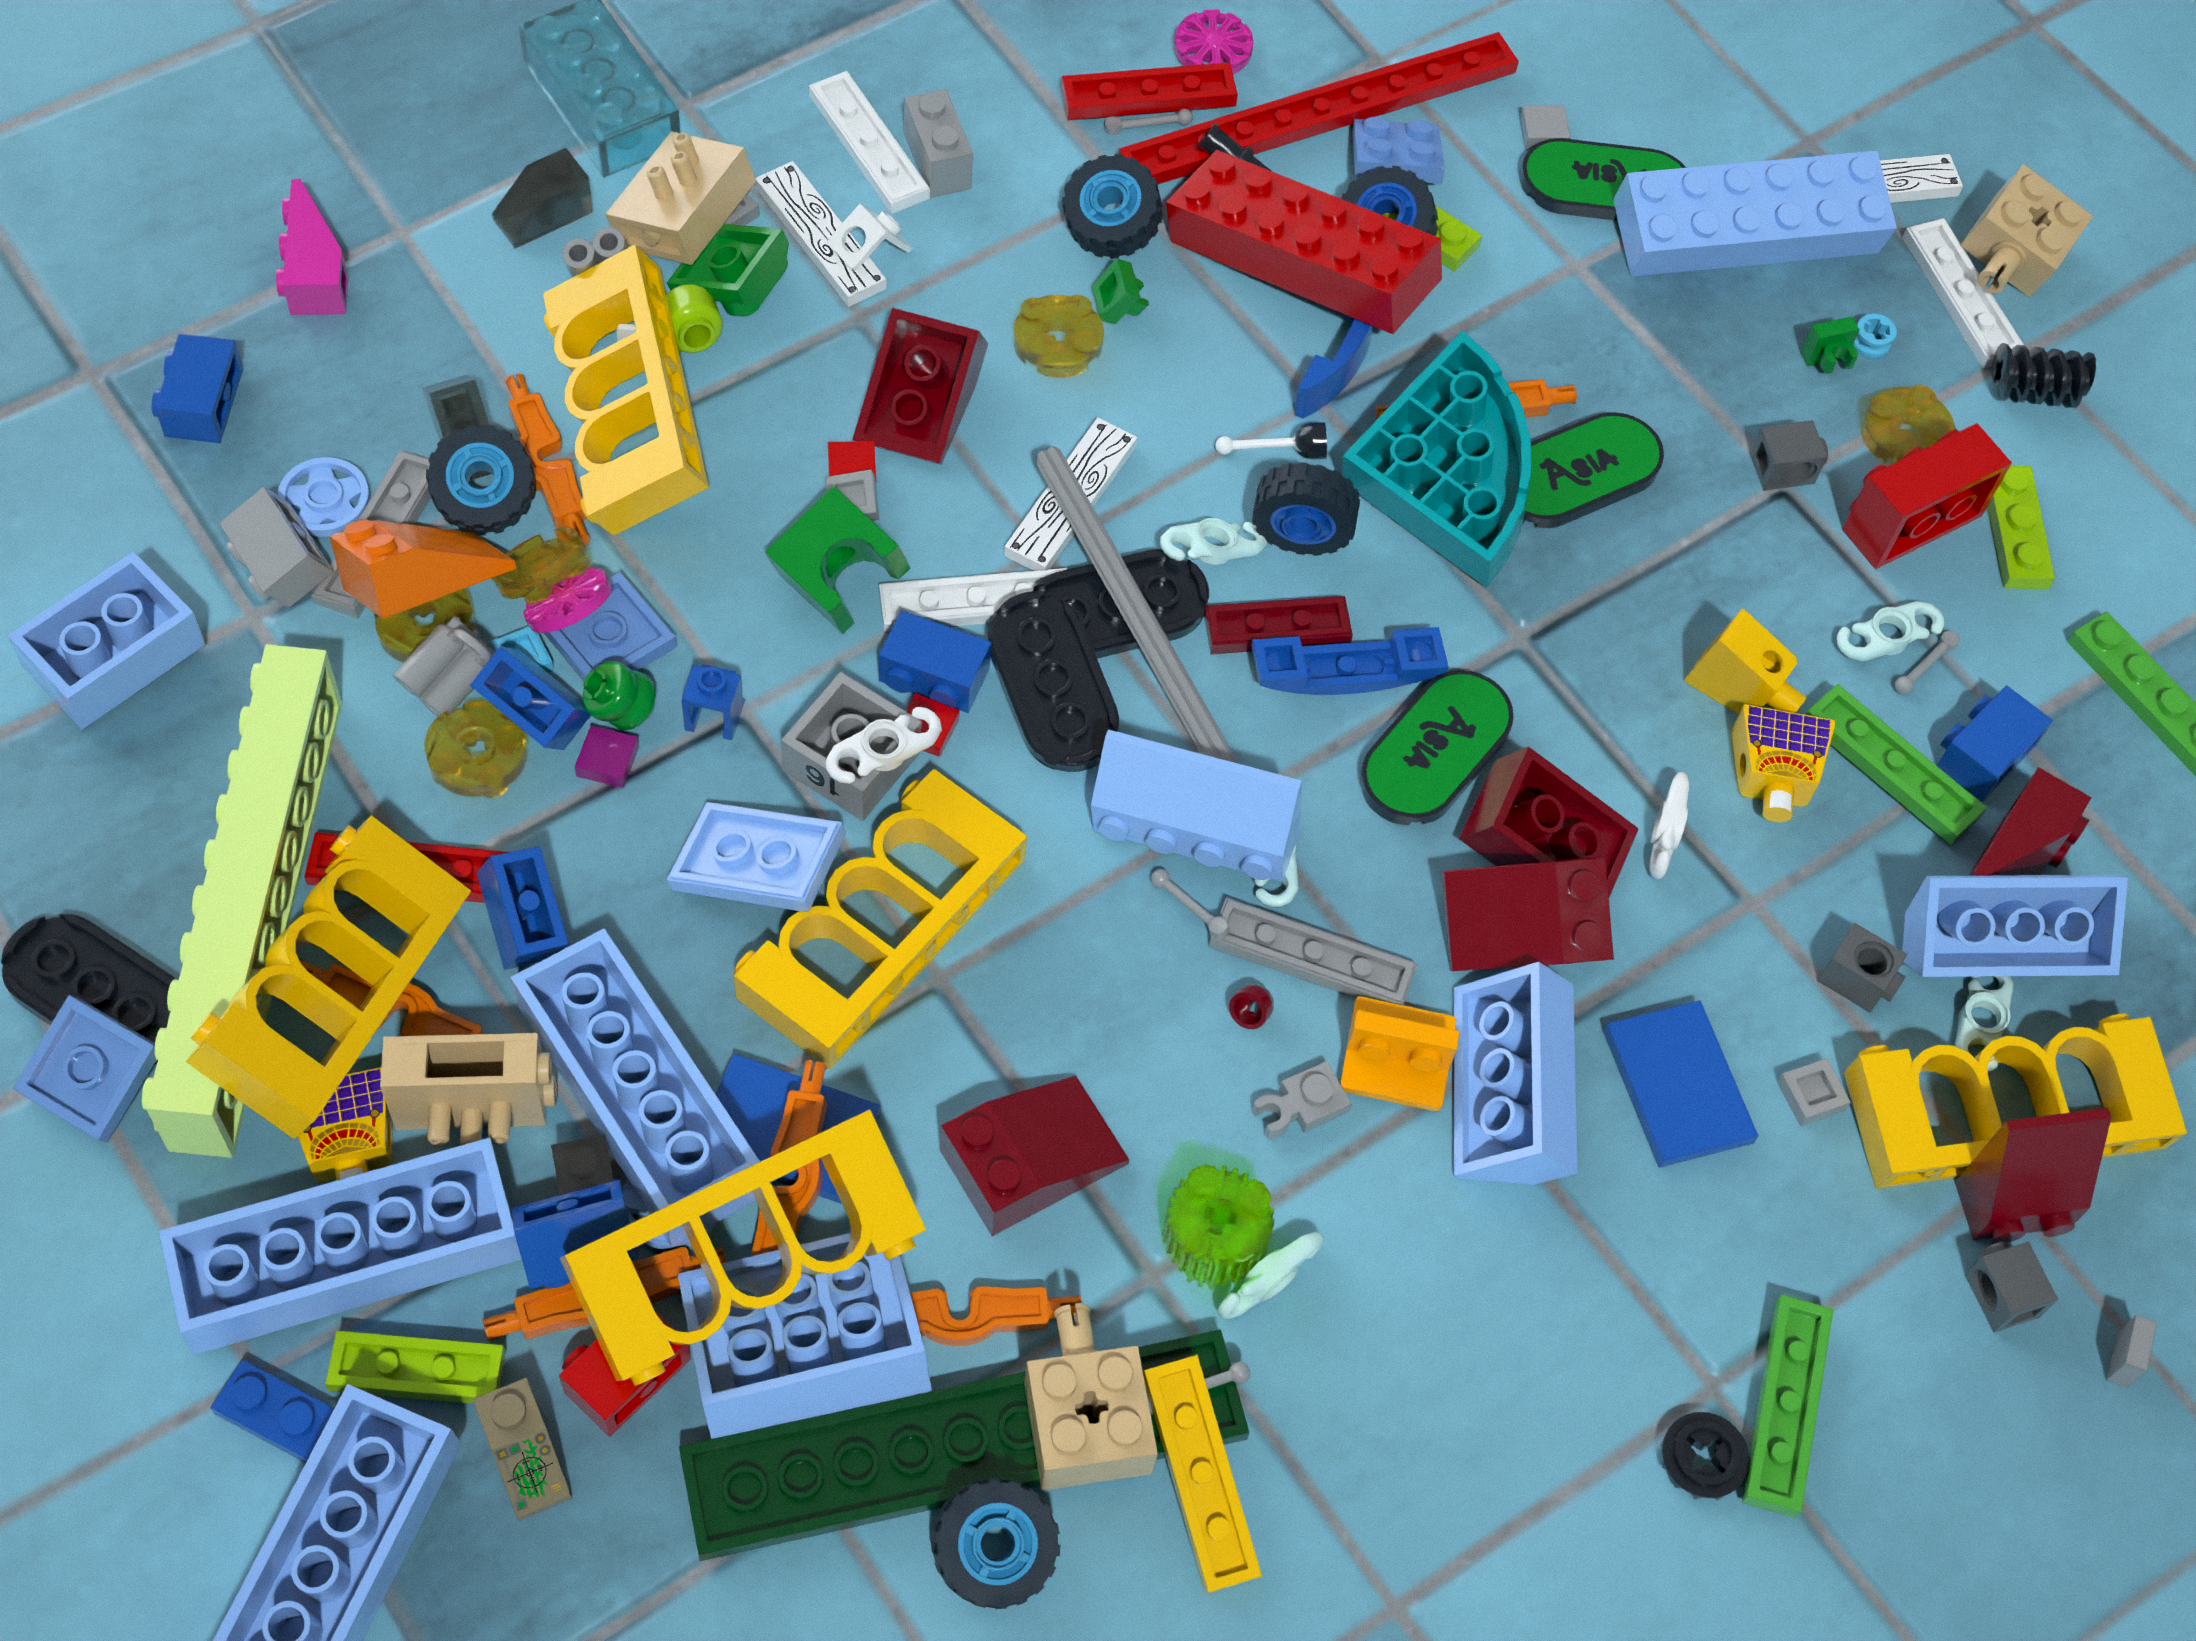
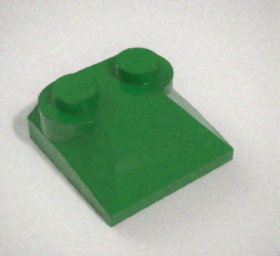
M723 224L692 265L681 263L667 281V285L670 290L681 285L691 284L703 287L713 296L715 301L721 302L727 314L732 316H749L760 308L763 301L786 271L788 266V239L783 229Z

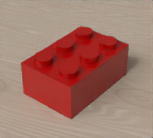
M1978 423L1961 431L1953 429L1944 434L1931 446L1924 449L1921 446L1916 447L1894 464L1889 466L1881 464L1873 468L1864 477V486L1858 498L1850 505L1849 509L1851 512L1842 530L1876 570L1982 517L2012 462Z

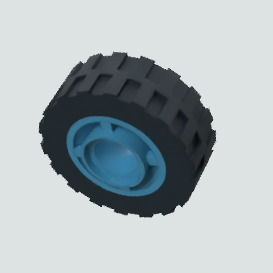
M1115 154V156L1102 155L1093 161L1088 160L1083 163V167L1079 170L1076 169L1072 173L1069 183L1066 182L1064 188L1065 197H1062V206L1071 236L1075 242L1078 241L1083 250L1093 252L1097 257L1109 256L1111 259H1115L1122 255L1130 256L1135 254L1136 250L1146 247L1149 244L1148 241L1156 236L1159 231L1158 225L1162 223L1163 214L1161 208L1163 206L1155 177L1152 178L1150 170L1145 165L1139 164V161L1135 158H1125L1121 154ZM1111 203L1121 204L1118 208L1114 210L1104 209L1107 205Z
M477 424L467 425L468 428L461 430L457 428L450 432V436L446 439L442 438L437 443V449L434 453L431 452L429 457L430 466L429 469H426V479L432 501L437 511L443 515L444 520L450 525L458 526L460 531L475 532L477 535L504 532L505 528L510 525L513 527L519 522V518L523 514H527L530 509L529 503L531 499H534L536 479L531 459L527 455L522 443L519 440H514L512 434L506 430L500 431L495 426L487 424L486 426H477ZM478 471H488L494 475V480L487 488L475 489L469 485L471 476Z
M982 1479L957 1490L956 1494L941 1507L942 1511L938 1519H935L932 1529L934 1530L933 1541H931V1551L934 1554L936 1569L945 1581L944 1583L962 1599L983 1608L1007 1609L1008 1606L1015 1604L1018 1606L1027 1602V1598L1033 1594H1038L1045 1587L1043 1584L1048 1577H1052L1056 1569L1054 1567L1056 1557L1060 1556L1061 1545L1058 1544L1059 1527L1058 1523L1053 1519V1512L1049 1505L1032 1489L1027 1488L1021 1483L1006 1479ZM992 1527H1003L1010 1538L1009 1549L1001 1558L988 1559L981 1549L982 1537Z

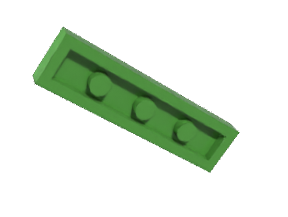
M2107 611L2074 631L2067 641L2069 645L2196 776V702Z
M1836 684L1806 712L1805 715L1835 720V728L1830 744L1950 845H1953L1986 811L1987 807L1839 684Z
M1782 1294L1775 1302L1749 1456V1469L1742 1497V1503L1793 1518H1796L1802 1512L1834 1309Z

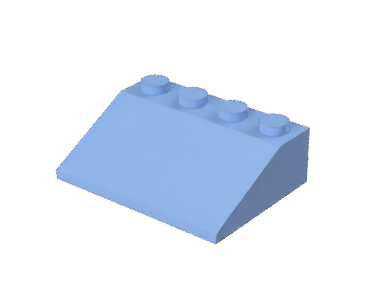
M851 1233L801 1244V1247L806 1254L818 1261L832 1262L844 1253L850 1242ZM776 1250L721 1264L728 1279L737 1290L747 1296L760 1297L775 1287L781 1276L783 1263L780 1251ZM883 1252L872 1256L864 1254L862 1259L849 1269L827 1275L801 1272V1278L793 1292L780 1303L755 1310L731 1306L730 1313L721 1329L708 1339L691 1344L702 1404L711 1439L932 1391L925 1348L900 1255L886 1261ZM702 1268L678 1274L688 1331H692L700 1326L711 1311L713 1297L709 1282Z

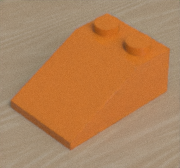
M360 520L348 524L344 529L345 531L329 536L343 589L382 619L516 569L515 560L473 532L376 520Z

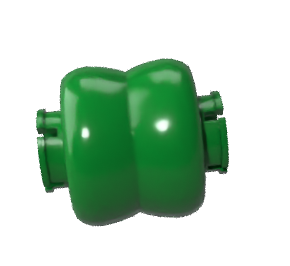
M606 661L600 664L587 675L583 683V705L588 710L587 713L598 720L607 721L620 730H632L640 726L649 718L654 710L655 686L650 677L639 671L631 670L619 661Z

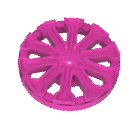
M1218 9L1203 10V13L1198 14L1195 12L1189 14L1181 24L1179 23L1175 32L1174 51L1184 66L1202 65L1204 61L1209 62V64L1224 63L1222 61L1226 60L1230 62L1232 73L1235 74L1242 70L1251 59L1254 45L1253 35L1247 24L1244 25L1236 15L1229 12L1223 14ZM1197 52L1195 55L1188 56L1190 53Z
M588 568L584 573L582 570H577L564 575L565 580L560 583L555 580L541 589L542 594L540 596L534 595L525 605L527 609L523 610V615L530 629L537 633L557 631L573 625L593 613L611 594L612 584L606 574L597 568Z

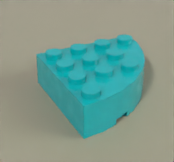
M1461 331L1343 455V477L1353 482V487L1358 489L1360 496L1487 588L1505 565L1521 532L1528 501L1531 478V439L1523 407L1516 393L1512 392L1509 384L1503 378L1501 368L1490 354L1464 331Z

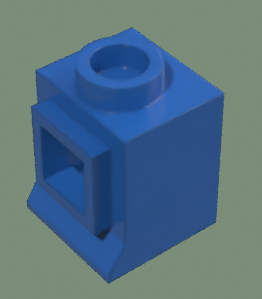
M702 664L701 667L692 665L681 699L685 731L695 732L701 710L705 708L723 712V739L733 740L745 702V698L742 696L741 675L736 674V671Z

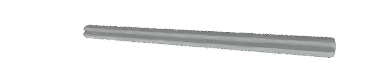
M1050 447L1047 450L1041 451L1037 455L1039 470L1199 753L1239 764L1061 450L1057 447Z

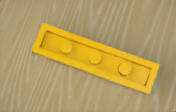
M1198 1355L1144 1370L1145 1387L1205 1593L1262 1577Z

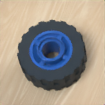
M1380 166L1370 172L1367 170L1360 174L1361 177L1356 181L1353 180L1348 185L1349 189L1347 192L1342 194L1341 199L1380 215L1389 212L1398 214L1396 221L1433 236L1437 234L1438 226L1436 220H1438V214L1432 193L1429 192L1425 181L1417 178L1416 173L1411 170L1405 171L1398 166H1392V168Z
M1299 462V464H1282V467H1274L1268 471L1267 475L1261 477L1257 488L1252 522L1253 525H1256V532L1260 536L1262 535L1269 544H1274L1281 550L1286 552L1292 551L1300 555L1313 554V556H1318L1323 553L1331 554L1337 552L1341 547L1345 548L1349 545V540H1353L1360 506V494L1358 489L1353 487V482L1350 479L1341 476L1342 473L1336 470L1327 469L1326 466L1318 464L1316 466Z

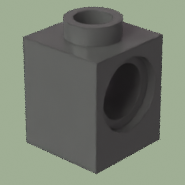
M1813 420L1761 427L1750 452V457L1763 491L1815 484L1823 465L1828 460V447L1824 438L1819 437Z
M1854 922L1817 981L1870 1013L1881 997L1890 1002L1906 976L1899 973L1898 969L1908 954ZM1860 966L1868 968L1874 975L1864 972Z
M2029 1241L2010 1248L2007 1242H1999L1981 1250L1977 1254L1979 1260L1965 1275L1993 1333L2040 1318L2058 1300Z

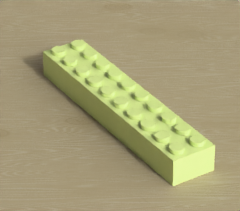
M266 644L261 663H255L251 671L250 688L253 695L250 706H244L240 713L239 732L242 737L239 749H233L229 756L228 778L230 784L227 794H221L217 802L216 821L219 826L216 838L209 839L206 844L204 866L207 873L204 884L197 885L193 894L192 912L195 919L192 931L185 932L181 940L180 960L183 966L179 980H172L168 990L167 1005L168 1010L171 1011L166 1028H160L157 1033L155 1058L158 1062L154 1077L146 1079L142 1091V1107L144 1110H147L154 1124V1130L159 1133L169 1152L233 1158L246 1105L185 1061L198 1045L190 1039L197 1027L210 1012L220 1017L227 1010L232 997L253 976L265 968V957L270 945L289 927L342 707V700L326 650ZM259 994L256 995L257 1009L261 1018L266 1022L272 995Z

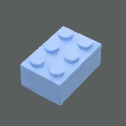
M134 551L8 635L22 667L81 730L205 646L194 612Z

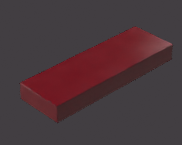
M1345 596L1205 606L1204 620L1210 655L1253 652L1251 644L1254 639L1300 636L1302 646L1351 643L1353 637Z

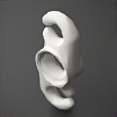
M916 707L913 709L912 716L914 718L925 720L929 724V730L926 733L919 734L909 730L910 717L907 714L900 715L895 721L888 719L873 721L863 731L833 746L825 760L826 770L833 779L845 784L853 783L855 781V774L840 769L839 760L844 757H852L859 760L857 770L859 776H867L874 769L878 771L893 770L899 767L904 760L934 745L942 731L940 719L935 712L928 708ZM888 736L898 743V747L890 754H878L871 749L870 743L877 737Z
M1678 772L1674 776L1666 801H1663L1654 825L1649 867L1651 877L1656 880H1661L1665 876L1673 851L1679 845L1686 824L1690 784L1688 775L1684 772Z

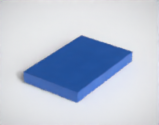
M1701 1000L1606 1024L1603 1030L1659 1168L1755 1143L1759 1137Z
M734 1053L715 1095L759 1161H763L771 1157V1149L783 1118L788 1093L791 1090L799 1091L802 1077ZM822 1084L820 1095L824 1096L828 1104L822 1132L868 1110H871L877 1122L881 1113V1105ZM822 1162L823 1181L819 1196L842 1204ZM792 1171L775 1181L791 1186L797 1182L799 1173Z

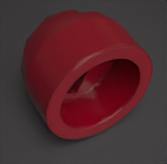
M1257 984L1242 987L1229 1002V1011L1233 1020L1246 1029L1260 1028L1270 1018L1274 1009V999L1269 990ZM1255 1001L1259 1005L1257 1014L1250 1011Z

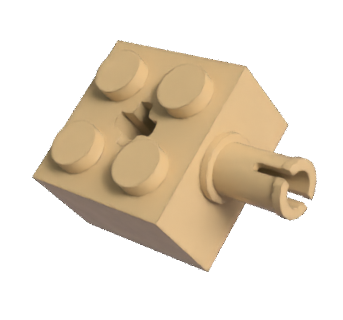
M2023 164L1997 192L1960 246L1986 265L1985 269L1978 276V283L1981 288L1992 277L1994 280L1986 290L1988 293L1997 294L2002 292L2006 283L2009 282L2030 298L2058 269L2093 215Z
M1075 1303L1076 1313L1073 1315L1075 1326L1073 1325L1070 1304L1059 1307L1054 1311L1063 1356L1027 1361L1024 1386L1042 1491L1151 1475L1158 1455L1138 1345L1102 1351L1095 1350L1089 1316L1090 1308L1089 1305L1083 1303ZM1091 1412L1094 1417L1099 1418L1098 1423L1089 1424L1087 1416L1081 1413Z

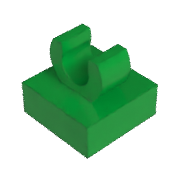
M1117 258L1092 285L1101 321L1115 325L1126 313L1138 316L1149 305L1148 300L1140 297L1139 291L1144 287V284L1141 280L1135 278L1131 262Z
M1853 316L1811 326L1800 351L1806 366L1820 364L1821 369L1829 374L1832 373L1837 362L1836 360L1842 359L1847 369L1853 368L1858 357L1857 349L1853 346V343L1860 330Z

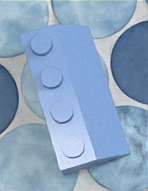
M1108 729L1091 802L1093 831L1101 833L1110 840H1128L1147 845L1158 853H1176L1195 858L1201 864L1209 867L1224 866L1239 870L1257 880L1272 879L1283 882L1300 835L1302 780Z
M2125 875L1926 876L1905 912L1902 951L1908 955L1903 962L1922 977L2119 975L2128 877Z
M1536 962L1454 987L1455 1030L1460 1031L1457 1051L1454 1056V1176L1465 1180L1535 1185L1578 1174L1574 984L1542 963Z

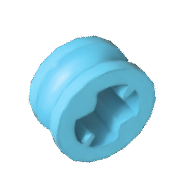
M1875 313L1866 314L1857 324L1860 330L1853 346L1859 354L1867 358H1881L1890 350L1897 335V329L1894 323L1886 316Z

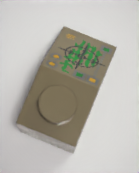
M527 1377L472 1399L518 1521L572 1499Z

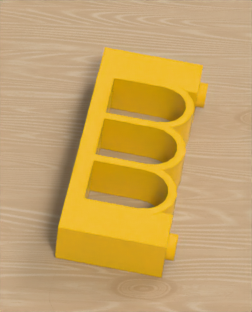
M634 244L544 292L543 297L547 312L544 314V322L549 332L555 337L554 351L558 360L572 371L565 387L564 402L569 413L583 423L575 440V456L579 465L589 472L580 477L583 493L580 503L587 519L593 524H599L614 536L708 489L709 484L660 267ZM635 322L637 332L589 356L595 344L607 334L617 330L618 324ZM645 371L648 384L599 408L603 398L611 389ZM654 423L657 424L659 437L610 461L612 452L620 442Z
M934 768L922 781L916 779L905 789L900 799L901 812L894 813L881 822L874 833L873 858L861 857L849 860L834 871L827 885L826 906H813L809 912L798 911L788 918L781 929L779 948L767 940L757 952L753 950L747 952L734 969L736 999L818 1062L826 1064L829 1070L833 1068L1025 861L1027 835ZM909 842L922 843L935 850L966 874L940 900L895 867L887 859L888 853L898 845ZM857 891H878L888 896L921 922L893 949L849 916L840 907L843 900ZM816 938L831 939L843 945L875 969V971L846 999L793 957L794 952L799 946L808 940Z
M372 815L357 830L348 825L334 841L330 850L336 854V857L325 870L327 875L308 893L303 905V915L295 920L270 945L265 957V968L253 976L232 997L227 1010L220 1017L210 1012L190 1037L198 1045L187 1058L186 1063L293 1139L317 1119L471 892L470 889ZM334 890L348 891L358 896L409 934L395 955L348 921L339 912L334 901ZM297 941L311 942L321 947L373 986L358 1008L304 968L296 954ZM256 995H273L285 1001L336 1039L320 1063L266 1024L257 1009Z
M2128 1014L2112 1015L2098 1022L2099 1027L2095 1030L2072 1027L2061 1031L2042 1048L2037 1043L2023 1037L2004 1036L1991 1041L1975 1057L1965 1050L1950 1045H1936L1924 1049L1913 1061L1909 1049L1890 1051L1888 1046L1879 1045L1860 1051L1858 1057L1844 1071L1875 1189L1960 1177L2002 1126L1988 1079L1987 1066L1993 1060L2014 1068L2023 1077L2028 1086L2036 1116L2039 1117L2070 1113L2056 1069L2055 1058L2057 1054H2069L2080 1059L2090 1068L2095 1078L2103 1107L2108 1108L2111 1115L2102 1158L2167 1149L2186 1135L2187 1130L2151 1017L2130 1019ZM1920 1072H1936L1947 1077L1956 1086L1962 1099L1974 1142L1936 1147L1920 1090Z
M868 1110L560 1257V1260L616 1381H624L631 1377L634 1386H637L666 1371L662 1361L675 1355L670 1344L687 1345L703 1341L721 1329L730 1313L731 1306L755 1310L776 1305L793 1292L801 1278V1272L827 1275L847 1270L862 1259L864 1254L872 1256L883 1252L886 1261L915 1248L916 1244L912 1237L927 1229L871 1110ZM821 1158L848 1215L851 1226L848 1246L844 1253L832 1262L818 1261L806 1254L799 1244L771 1185L772 1181ZM751 1191L779 1248L783 1263L781 1276L775 1287L760 1297L747 1296L733 1286L699 1217ZM682 1225L709 1282L713 1297L711 1311L706 1320L696 1329L689 1332L674 1331L663 1324L655 1313L627 1252Z

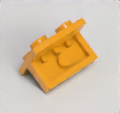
M1361 996L1357 997L1354 1003L1340 1081L1343 1090L1350 1094L1435 1112L1440 1111L1444 1100L1448 1070L1458 1046L1460 1031L1455 1030L1456 1018L1437 1012Z

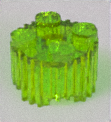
M1203 1164L1192 1169L1188 1174L1187 1181L1182 1179L1179 1187L1174 1188L1172 1197L1169 1198L1162 1236L1163 1243L1167 1244L1166 1253L1172 1254V1264H1180L1178 1270L1180 1272L1184 1271L1188 1276L1187 1282L1190 1283L1196 1280L1198 1287H1202L1206 1283L1211 1290H1213L1215 1285L1221 1284L1226 1286L1229 1279L1233 1283H1237L1239 1276L1245 1278L1249 1271L1265 1257L1275 1219H1272L1274 1208L1270 1207L1271 1194L1265 1184L1256 1179L1248 1180L1249 1174L1246 1172L1239 1175L1237 1168L1230 1172L1223 1165L1221 1170H1216L1214 1165ZM1211 1224L1222 1226V1231L1211 1228Z

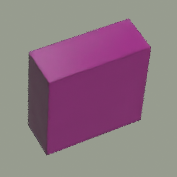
M590 725L574 766L576 777L624 788L639 749L638 737Z

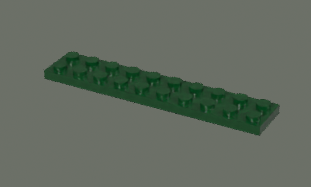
M1221 1329L1138 1347L1142 1371L1198 1355L1204 1379L1229 1371L1231 1367ZM1026 1371L679 1446L699 1561L938 1509L947 1500H950L957 1490L982 1479H1006L1021 1483L1027 1488L1041 1486L1024 1386ZM1231 1381L1208 1389L1223 1444L1247 1440L1250 1432L1236 1383ZM1091 1412L1081 1413L1087 1416L1089 1424L1098 1423L1099 1418L1094 1417ZM1153 1414L1151 1415L1158 1453L1156 1460L1166 1458Z

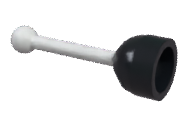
M1315 422L1302 425L1292 438L1232 440L1227 436H1222L1216 441L1215 447L1223 455L1229 454L1235 449L1294 447L1303 458L1312 460L1326 459L1325 422Z

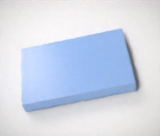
M706 802L667 881L672 891L809 912L846 832L842 822Z

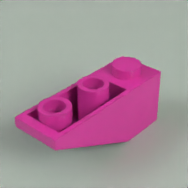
M291 179L290 198H283L282 216L284 225H287V233H280L279 251L281 260L284 261V268L277 269L276 271L278 296L286 297L290 315L346 314L349 278L342 249L301 179Z

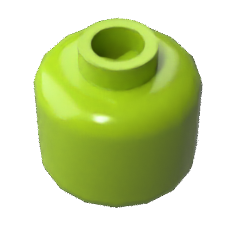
M694 284L681 285L670 290L666 297L678 350L685 353H698L709 349L719 339L723 320L713 296L705 288Z

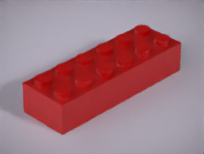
M1216 150L1166 201L1172 243L1391 334L1397 331L1442 280L1441 238L1219 150Z

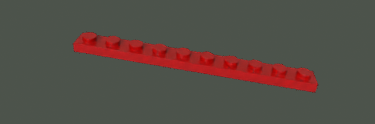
M1496 32L1119 148L1118 154L1123 155L1125 158L1130 159L1132 157L1137 159L1139 164L1145 165L1150 170L1152 178L1155 177L1157 184H1161L1193 174L1211 156L1202 148L1200 149L1198 144L1214 123L1243 148L1249 146L1254 150V154H1258L1351 125L1354 119L1366 120L1369 117L1383 115L1516 73L1519 60L1500 32Z

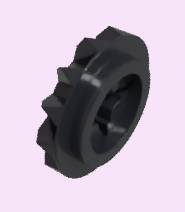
M1694 1412L1680 1417L1669 1427L1660 1445L1663 1455L1662 1468L1667 1469L1673 1479L1674 1488H1682L1691 1493L1694 1500L1699 1498H1715L1718 1501L1722 1497L1736 1491L1748 1473L1749 1451L1742 1434L1732 1423L1716 1414ZM1714 1443L1718 1444L1714 1451L1715 1455L1711 1459L1712 1464L1716 1467L1715 1469L1707 1464L1701 1468L1697 1467L1695 1470L1691 1468L1692 1461L1696 1456L1695 1451L1691 1448L1692 1446L1702 1451L1706 1447L1710 1448Z

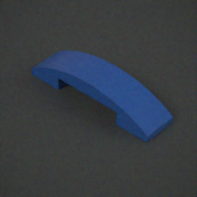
M1346 315V320L1352 322V325L1333 361L1315 355L1298 387L1295 416L1303 419L1317 412L1337 397L1349 384L1367 354L1373 326Z
M1439 627L1393 630L1388 641L1302 646L1300 636L1254 639L1251 644L1260 686L1297 694L1342 695L1386 690L1436 677L1446 673L1449 668Z

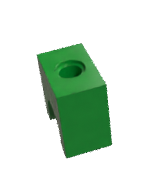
M834 486L765 551L766 556L777 573L842 634L854 624V620L841 597L834 591L836 580L844 569L862 561L875 562L885 568L890 577L898 580L911 569L899 545Z

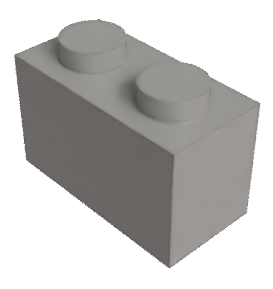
M947 89L905 97L904 135L920 175L930 188V198L972 189L973 152Z
M262 487L220 522V525L230 539L226 543L228 550L237 561L247 566L252 574L248 577V582L256 593L265 600H269L272 597L290 608L334 572L291 504L265 487Z

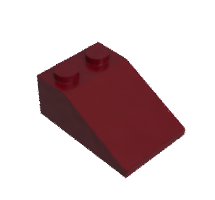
M892 308L852 440L874 441L876 448L942 465L975 390L987 351L988 342L981 332Z
M1528 746L1494 761L1459 840L1495 866L1579 858H1605L1608 895L1610 897L1639 828Z
M2038 767L2003 818L1968 876L2041 875L2048 864L2057 868L2071 845L2076 843L2090 821L2082 813L2092 797Z
M1579 858L1442 871L1450 971L1523 967L1536 962H1540L1543 965H1559L1614 960L1605 858Z
M1077 1076L987 1101L941 1125L940 1152L991 1236L1006 1230L1129 1164V1158Z
M2102 1108L2006 1121L1955 1181L1972 1239L1993 1238L1995 1243H2008L2022 1238L2025 1233L2042 1231L2044 1236L2054 1237L2072 1231L2075 1228L2074 1224L2091 1206L2111 1122L2109 1109Z

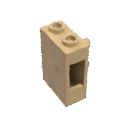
M671 131L605 215L610 227L621 231L628 248L635 244L645 254L692 265L755 184L756 179L744 147L691 136L688 133Z
M538 1033L383 1037L380 1088L396 1130L428 1129L427 1140L433 1145H444L449 1142L450 1128H460V1146L482 1140V1128L488 1127V1138L490 1137L491 1142L497 1144L505 1143L510 1139V1127L546 1126L547 1107L556 1106L557 1081L556 1075H552L551 1053L542 1052Z

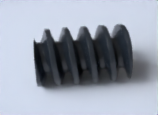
M2001 343L1998 346L1992 364V380L1994 385L1998 387L2000 400L2006 401L2011 390L2016 389L2017 401L2024 403L2029 391H2033L2034 402L2041 405L2049 392L2051 393L2052 405L2060 406L2065 394H2067L2071 408H2077L2083 396L2088 394L2093 385L2096 372V357L2091 352H2087L2082 356L2080 352L2070 350L2064 355L2060 349L2053 348L2046 352L2044 348L2035 346L2029 351L2024 345H2016L2011 349L2009 344Z

